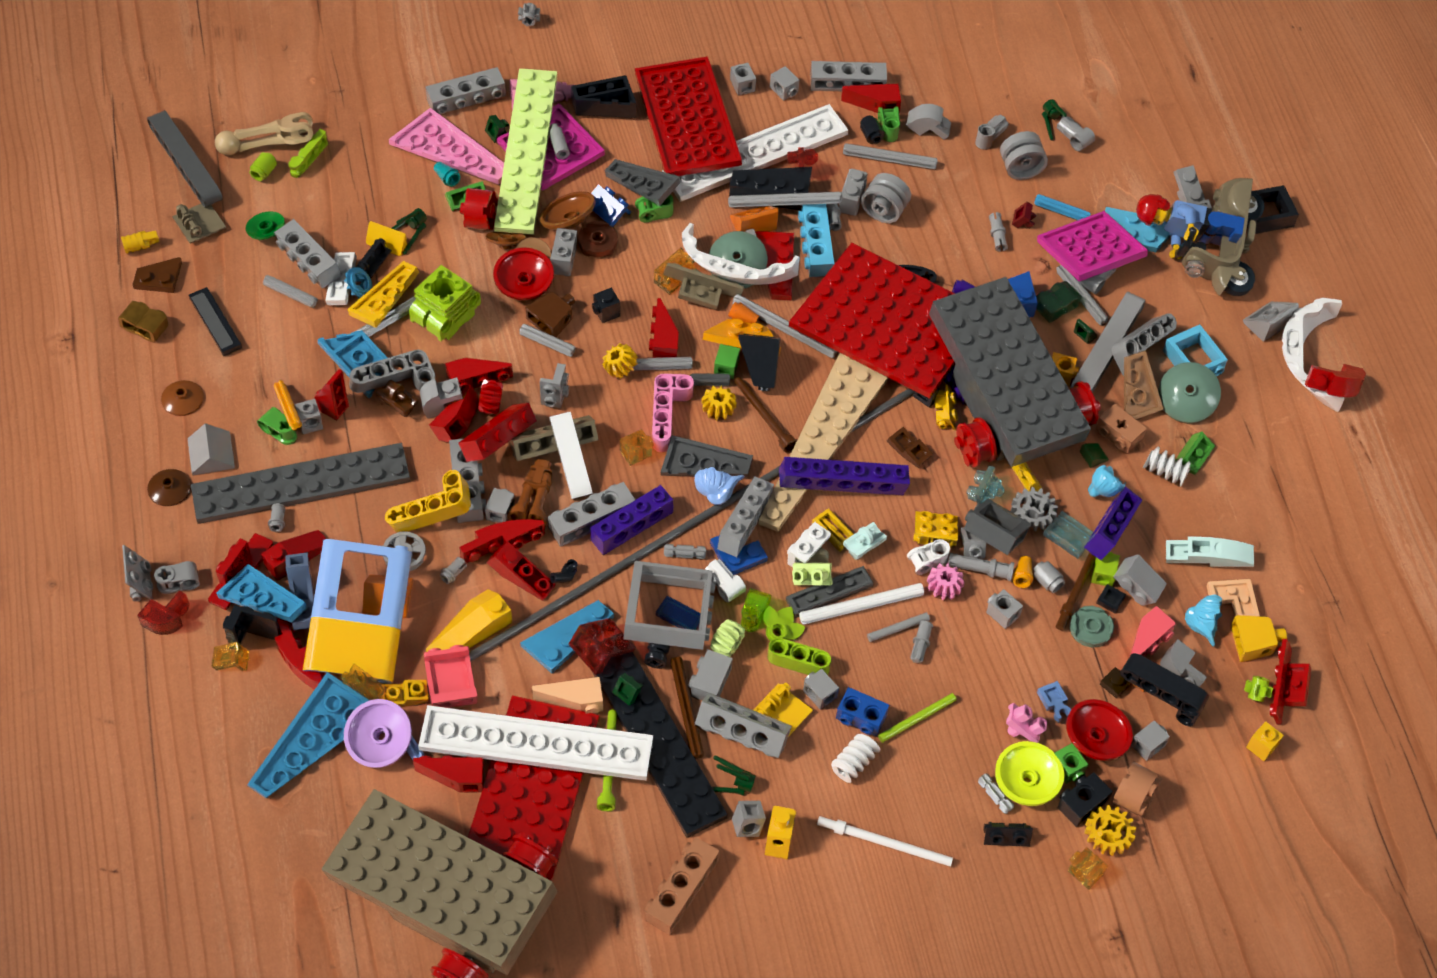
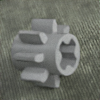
M525 3L523 8L519 7L518 20L522 21L524 25L533 26L536 21L540 22V8H537L535 4Z

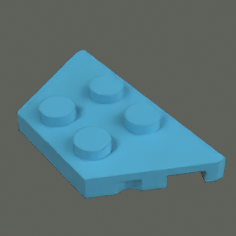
M1110 207L1105 209L1108 215L1150 252L1156 253L1161 248L1162 243H1165L1170 238L1169 232L1163 228L1164 223L1162 225L1152 223L1150 226H1147L1139 220L1135 212Z

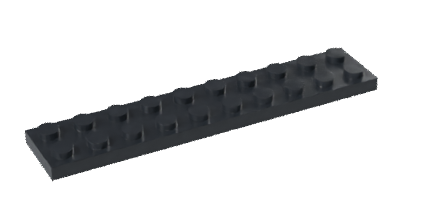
M621 633L582 651V656L594 677L600 678L601 689L612 708L616 711L617 717L625 731L653 735L648 771L683 833L688 838L727 819L728 814ZM624 673L633 676L637 683L643 684L635 702L630 706L612 693L620 675Z

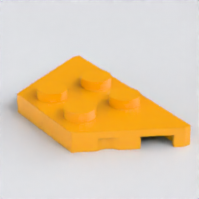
M726 319L704 331L702 340L741 348L738 339L740 333L774 336L768 327L762 326L759 323L751 324L740 319Z

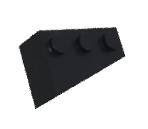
M626 75L571 86V102L576 115L636 118V100Z

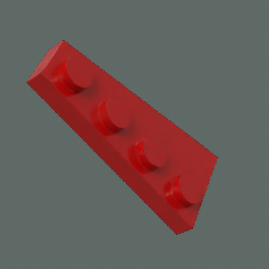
M755 231L756 237L763 243L767 252V268L774 263L787 264L793 260L794 233ZM792 278L778 283L767 284L771 300H792Z

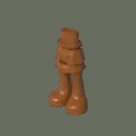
M536 459L534 465H531L530 471L522 484L523 490L520 499L508 512L507 518L509 521L527 518L531 495H534L535 499L528 519L543 520L546 527L548 517L543 511V506L552 485V463L550 461Z

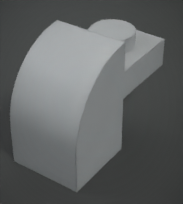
M922 104L909 111L906 126L919 136L928 130H932L944 140L949 137L951 122L943 116L944 109L934 104Z
M457 377L439 383L433 379L425 383L420 389L422 407L427 419L438 416L446 408V403L463 399Z
M1178 639L1161 659L1160 666L1198 687L1207 678L1189 664L1196 652Z

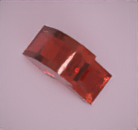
M179 590L166 606L150 599L137 616L142 627L155 634L168 635L182 628L183 623L180 616L186 614L190 604L187 595Z

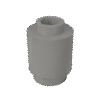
M1041 561L1033 569V577L1047 591L1055 593L1065 583L1063 575L1049 561L1045 563Z

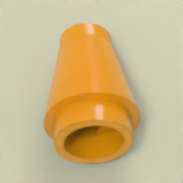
M1021 556L1013 572L1012 580L1016 587L1027 588L1033 582L1032 559L1029 556Z

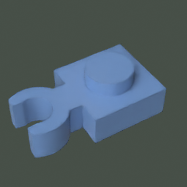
M1058 681L1038 688L1037 694L1047 711L1054 710L1056 722H1061V712L1065 713L1068 717L1071 709L1064 705L1067 703L1068 698Z

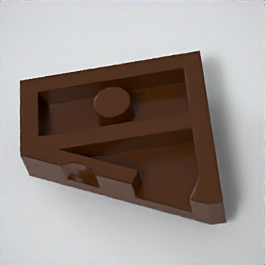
M181 257L137 268L132 284L133 288L136 290L174 293L182 265Z

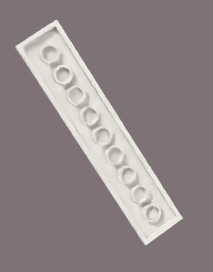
M830 104L737 140L736 144L742 159V166L679 176L681 183L673 192L680 202L731 182L733 170L764 169L848 135V129Z
M427 705L418 747L420 751L465 757H483V759L646 781L653 735Z

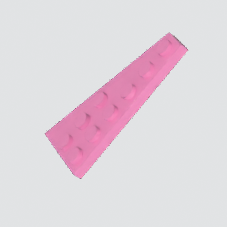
M431 108L389 139V145L436 162H442L455 169L498 185L501 183L504 162Z

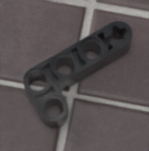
M1131 654L1120 671L1121 676L1126 681L1177 708L1176 718L1185 726L1191 727L1195 724L1209 699L1208 693L1202 688L1140 654Z

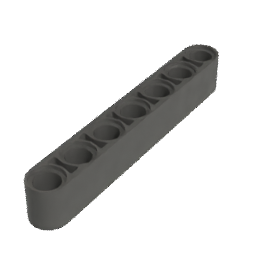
M164 110L147 117L152 132L203 207L223 200L217 184L168 113Z

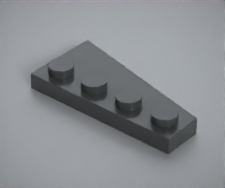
M672 435L660 473L661 476H695L699 470L714 467L717 471L726 472L731 476L744 475L748 477L753 455Z

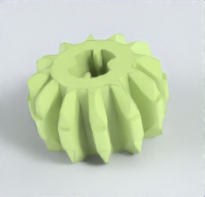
M732 620L724 621L713 635L710 649L731 657L742 643V639L745 637V629L739 623Z

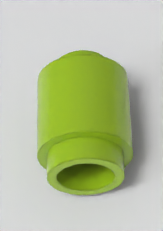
M262 152L250 166L249 174L257 181L266 179L277 166L275 157L270 153Z

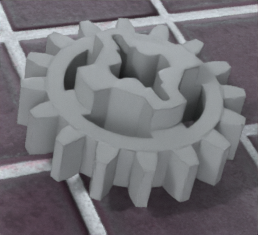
M1034 487L1029 492L1024 488L1022 494L1017 492L1016 497L1013 498L1010 512L1031 523L1030 527H1033L1034 531H1037L1038 527L1045 530L1046 524L1051 526L1057 515L1058 506L1054 505L1055 498L1049 499L1050 493L1043 494L1042 488L1038 492L1035 491Z

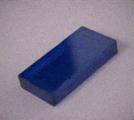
M666 596L656 610V616L678 628L697 630L699 628L701 613L669 596Z

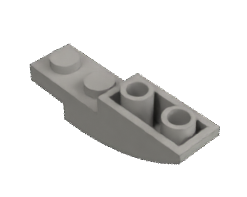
M1194 165L1175 170L1173 173L1179 187L1177 192L1179 200L1212 209L1209 199L1205 200Z

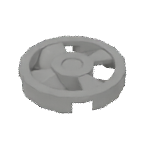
M398 532L391 535L383 545L384 547L393 546L394 548L395 546L408 547V551L412 552V557L413 552L420 553L417 560L411 557L409 572L417 569L424 561L426 553L425 544L417 534ZM406 537L414 539L412 545L406 543ZM383 556L385 564L388 566V558Z

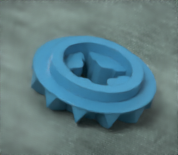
M353 267L345 273L346 279L344 282L348 284L346 289H350L351 295H356L358 299L373 288L369 275L363 269Z

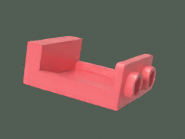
M454 645L450 649L444 650L433 648L424 653L431 706L453 708L477 704V691L474 686L469 646Z

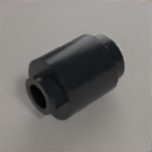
M869 115L860 121V129L867 142L870 144L881 142L885 134L878 120Z

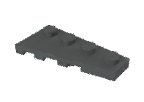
M617 159L605 169L606 177L659 206L681 183L679 176Z

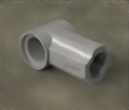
M1001 114L995 115L987 124H982L978 127L975 140L978 148L984 150L991 148L993 141L1008 128L1009 123L1006 121V117Z
M1069 116L1063 117L1057 124V129L1070 139V144L1076 151H1081L1095 141V134L1090 128H1082Z
M1116 268L1080 281V283L1093 294H1097L1104 286L1105 281L1116 271Z

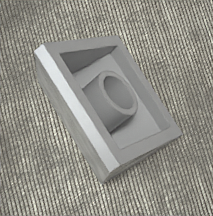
M1271 301L1243 319V322L1264 342L1285 328L1293 313L1298 310L1299 304Z
M205 423L187 438L192 476L235 468L230 431Z

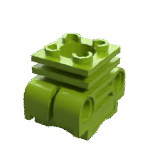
M440 265L414 289L416 300L409 309L410 321L416 322L423 328L426 326L427 330L437 336L439 341H442L444 338L449 340L464 323L475 315V309L481 304L480 293L474 290L470 283Z

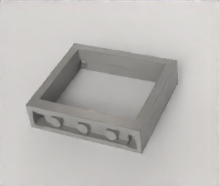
M635 561L623 639L703 650L704 641H709L710 628H706V624L711 625L712 612L708 611V608H713L714 596L710 595V593L715 591L716 582L712 581L713 571ZM641 581L703 589L699 631L636 623L635 618Z

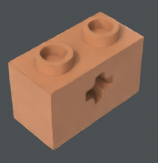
M1116 404L1112 405L1099 417L1096 430L1103 437L1108 438L1117 448L1127 454L1143 440L1147 430L1143 424Z

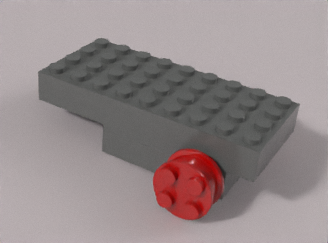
M1007 277L933 301L929 315L956 364L952 378L974 417L973 423L958 424L956 430L957 437L954 438L955 445L961 450L967 466L977 467L980 465V462L985 460L991 462L995 459L1000 461L1006 458L1010 466L1013 467L1086 440L1091 430L1090 426L1098 421V411L1101 410L1100 403L1095 399L1087 382L1079 381L1072 388H1068Z

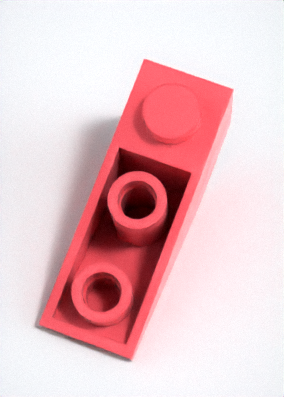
M1155 606L1141 619L1130 655L1133 653L1144 657L1148 654L1153 655L1159 649V644L1162 641L1166 643L1172 638L1176 623Z

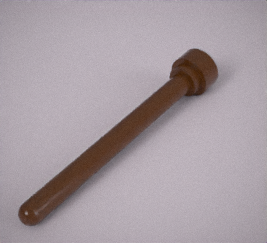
M736 377L734 380L735 384L779 438L778 441L781 449L784 452L793 450L797 442L796 439L788 433L785 434L742 378Z

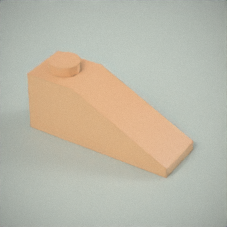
M599 677L532 686L533 700L580 710L586 713L597 714L603 711V697Z

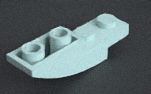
M1188 536V540H1166V563H1210V567H1254V545L1213 537Z

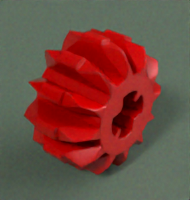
M491 379L482 382L478 404L480 412L489 415L498 414L503 392V384L501 382Z

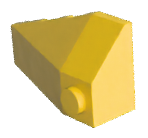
M489 589L469 600L426 648V652L433 648H440L441 650L450 649L454 645L473 647L511 624V609L500 594Z

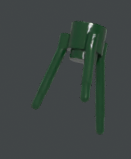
M1050 99L1044 103V112L1041 115L1045 120L1049 138L1053 140L1049 118L1057 119L1059 116L1063 118L1067 114L1058 105L1056 100Z
M419 208L397 220V225L391 228L397 230L405 224H408L411 228H418L404 249V255L410 250L421 231L426 228L427 216Z
M716 755L713 757L714 760L723 764H717L716 767L736 776L734 785L738 786L737 788L712 787L714 792L737 793L740 795H744L745 791L751 792L756 775L750 774L751 772L745 771Z

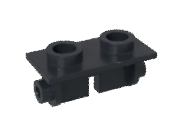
M382 238L374 241V244L356 266L363 269L370 279L392 251L385 247L386 242Z
M988 822L983 827L985 833L984 845L1030 847L1033 828L1030 825H1026V823H1009V827H1005V823Z

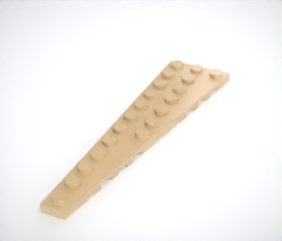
M839 353L790 457L831 459L889 378ZM778 479L759 519V525L778 532L808 489L780 487V480Z

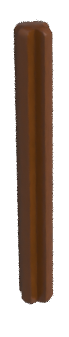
M679 656L673 657L670 660L690 751L695 759L702 758L704 751L698 726L695 725L696 716L683 660Z

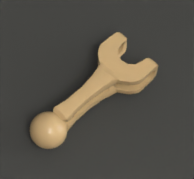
M300 112L257 127L236 129L234 132L222 131L215 138V147L223 155H233L237 151L242 152L265 145L307 142L313 136V120L308 113ZM300 119H306V120L308 121V123H307V122H298V121H299ZM307 131H308V134H307V135H305V136L300 135L301 133H304V132H307ZM276 132V134L269 135L266 137L240 141V139L246 137Z

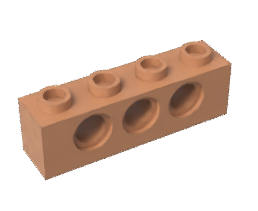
M695 837L692 843L688 842L682 851L683 857L679 862L675 861L669 872L671 875L668 880H663L660 883L656 898L654 900L651 898L644 909L646 912V922L670 935L719 861L720 851ZM690 863H696L699 865V867L696 869H691L687 865ZM677 882H684L687 885L683 888L677 887L675 884ZM670 900L674 903V905L667 907L664 906L662 903L664 901Z

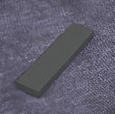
M862 566L832 578V585H814L786 596V602L789 607H792L795 618L799 616L800 612L826 606L873 587V581L865 567Z

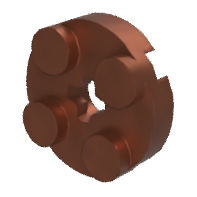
M593 221L586 224V227L583 230L581 228L579 231L578 244L585 256H611L618 244V234L614 227L613 229L609 227L608 223ZM596 237H600L601 241H595Z

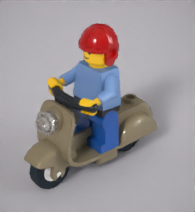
M1252 178L1232 179L1222 184L1219 189L1216 188L1213 195L1215 205L1212 209L1178 200L1170 207L1168 200L1162 198L1159 194H1149L1140 198L1136 207L1137 217L1147 226H1150L1152 223L1157 225L1164 223L1163 228L1169 232L1171 247H1173L1169 257L1178 259L1184 257L1182 265L1185 267V273L1190 277L1197 278L1201 276L1212 280V286L1219 296L1223 291L1232 296H1242L1253 288L1255 274L1252 268L1240 261L1242 253L1246 254L1250 250L1249 246L1255 237L1256 221L1262 216L1265 209L1261 196L1252 191ZM1181 237L1185 239L1184 242L1182 243V245H1181ZM1205 244L1219 245V257L1207 252Z

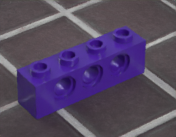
M659 485L591 527V541L602 555L607 554L672 514L673 498Z
M1125 487L1112 501L1084 548L1099 560H1102L1118 542L1142 499Z

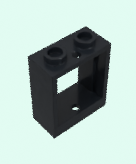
M1284 185L1254 191L1261 196L1264 203L1274 201L1280 213L1259 218L1256 221L1255 234L1295 226L1299 214Z

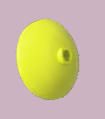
M1023 741L1010 745L1000 754L995 767V777L1001 791L1012 801L1026 806H1039L1050 802L1058 795L1064 782V769L1062 763L1051 749L1040 743ZM1024 778L1030 779L1031 782H1025Z

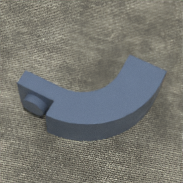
M308 552L285 555L290 592L303 600L308 607L292 622L293 630L310 628L314 602Z

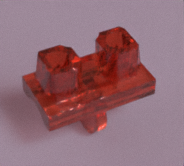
M798 147V151L787 152L788 164H798V167H804V164L811 166L818 161V153L813 149H806L804 151V147Z

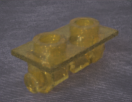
M356 664L352 665L349 673L345 671L341 675L343 684L349 685L368 700L384 699L387 687Z

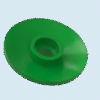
M273 211L262 212L253 216L247 222L245 227L246 233L253 239H268L274 237V232L285 225V220L280 213Z

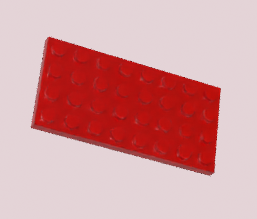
M708 56L635 68V76L665 173L684 176L742 166V159Z
M513 695L506 716L597 728L599 722L598 714L586 713ZM492 760L468 838L502 855L503 852H508L513 844L511 840L513 835L523 832L531 837V841L537 844L542 842L552 849L550 853L559 861L584 772ZM557 865L555 867L551 866L546 875L547 879L552 882Z

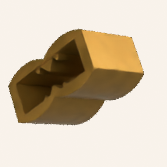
M131 301L118 317L121 328L130 333L138 334L150 342H156L169 326L167 316L163 311L149 309L143 302Z

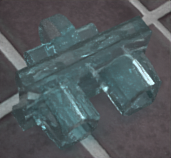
M988 466L986 471H976L974 481L975 484L980 485L979 487L969 486L967 490L968 499L977 501V504L979 502L982 504L986 499H994L995 496L1000 497L1004 494L1005 489L1001 485L1002 481L994 474L995 467Z

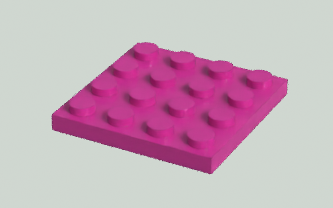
M560 104L553 107L550 125L555 123L558 127L562 128L570 154L565 159H558L550 136L548 137L541 184L542 191L605 155V150ZM509 132L497 138V143L505 152Z
M1105 211L1037 235V242L1079 282L1146 257L1148 250Z

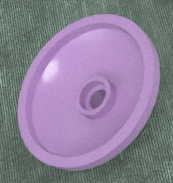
M384 699L370 700L358 706L349 716L344 728V743L351 757L358 763L371 768L386 767L398 761L407 751L412 737L411 722L406 712L396 703ZM385 732V738L380 740L379 735Z

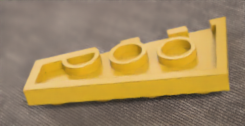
M405 261L400 263L347 309L349 315L377 328L419 274L417 267Z

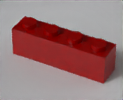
M529 402L509 406L461 440L459 446L466 461L484 460L537 422Z

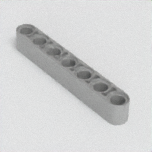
M1128 291L1126 292L1070 388L1076 382L1082 381L1084 383L1087 382L1091 387L1092 393L1094 392L1114 358L1112 355L1113 345L1128 335L1144 307L1145 299Z

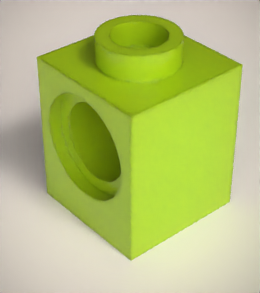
M1109 552L1102 560L1096 557L1091 583L1113 586L1120 555Z

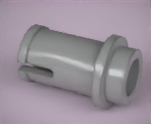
M276 503L271 507V519L268 521V526L271 531L280 532L285 527L284 513L286 508L283 504Z
M457 557L447 568L441 570L440 578L447 584L453 583L456 580L455 577L467 568L466 562L462 558Z

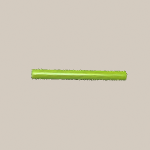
M951 693L878 735L879 740L882 743L957 701L956 696Z

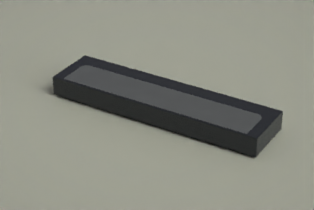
M206 287L189 294L190 301L222 355L226 356L242 349L240 341L209 289Z

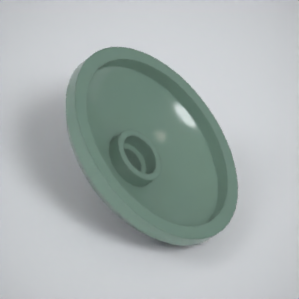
M733 231L726 233L714 242L709 251L710 255L755 269L767 268L768 257L763 243L756 236L748 232ZM735 254H740V258L734 259L733 256ZM738 283L744 286V289L753 286V284Z
M1186 362L1175 365L1164 374L1159 384L1158 393L1163 410L1168 416L1182 423H1197L1214 413L1220 402L1221 387L1218 378L1209 368L1199 363ZM1192 387L1194 391L1192 393H1188L1186 391V388Z

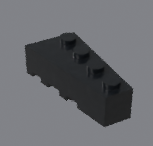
M812 167L733 170L729 196L809 193ZM802 205L772 206L802 211Z

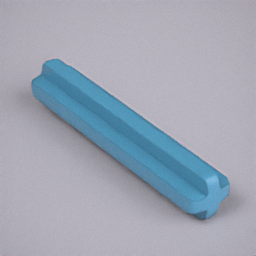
M1038 194L1034 201V204L1076 220L1091 216L1089 211Z

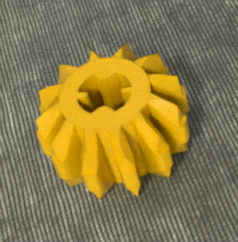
M619 343L617 347L612 345V349L606 351L607 355L602 357L604 369L613 378L618 377L621 379L623 375L628 376V373L634 371L633 367L638 364L637 354L627 344Z
M722 385L719 388L712 386L711 390H706L701 402L703 412H706L709 418L715 416L716 421L719 417L725 420L727 415L732 416L737 406L735 393H731L730 388L724 390Z

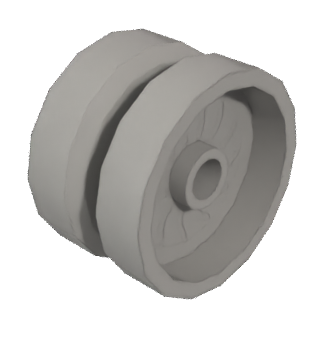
M1025 131L1011 135L1000 147V154L1005 163L1007 173L1013 179H1029L1041 173L1047 166L1048 158L1039 135L1034 132Z
M881 173L874 177L862 195L861 204L867 214L882 223H893L901 216L903 209L910 202L912 194L907 184L899 177L889 173Z

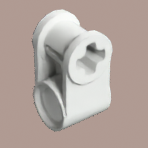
M935 540L924 546L912 549L907 554V558L912 560L916 568V574L923 575L931 571L932 568H937L939 563L942 566L947 564L950 546L945 540Z

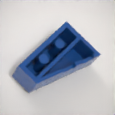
M1030 271L1008 280L1030 318L1034 317L1038 302Z

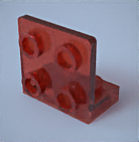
M610 618L579 625L569 642V646L595 675L602 673L611 657L633 652L636 648L630 640L623 639L624 633Z

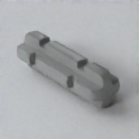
M665 544L664 556L673 557V555L680 558H693V556H696V559H704L706 557L705 546H697V548H694L693 545H677L675 547L673 546L674 544Z
M983 774L979 778L978 783L982 788L987 789L986 793L996 805H1000L999 808L1003 813H1009L1014 807L1013 802L1009 798L1006 799V795L1001 791L996 782H992L993 779L989 774Z

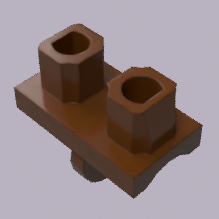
M391 379L384 388L376 392L380 399L404 417H407L419 403L418 399L407 392L403 385L396 384Z

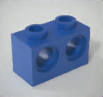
M848 687L837 708L836 719L844 725H852L860 729L861 732L867 735L877 736L887 717L889 704ZM848 707H853V708H855L856 710H855V711H850V710H848L847 708H848ZM874 716L876 720H870L867 717Z

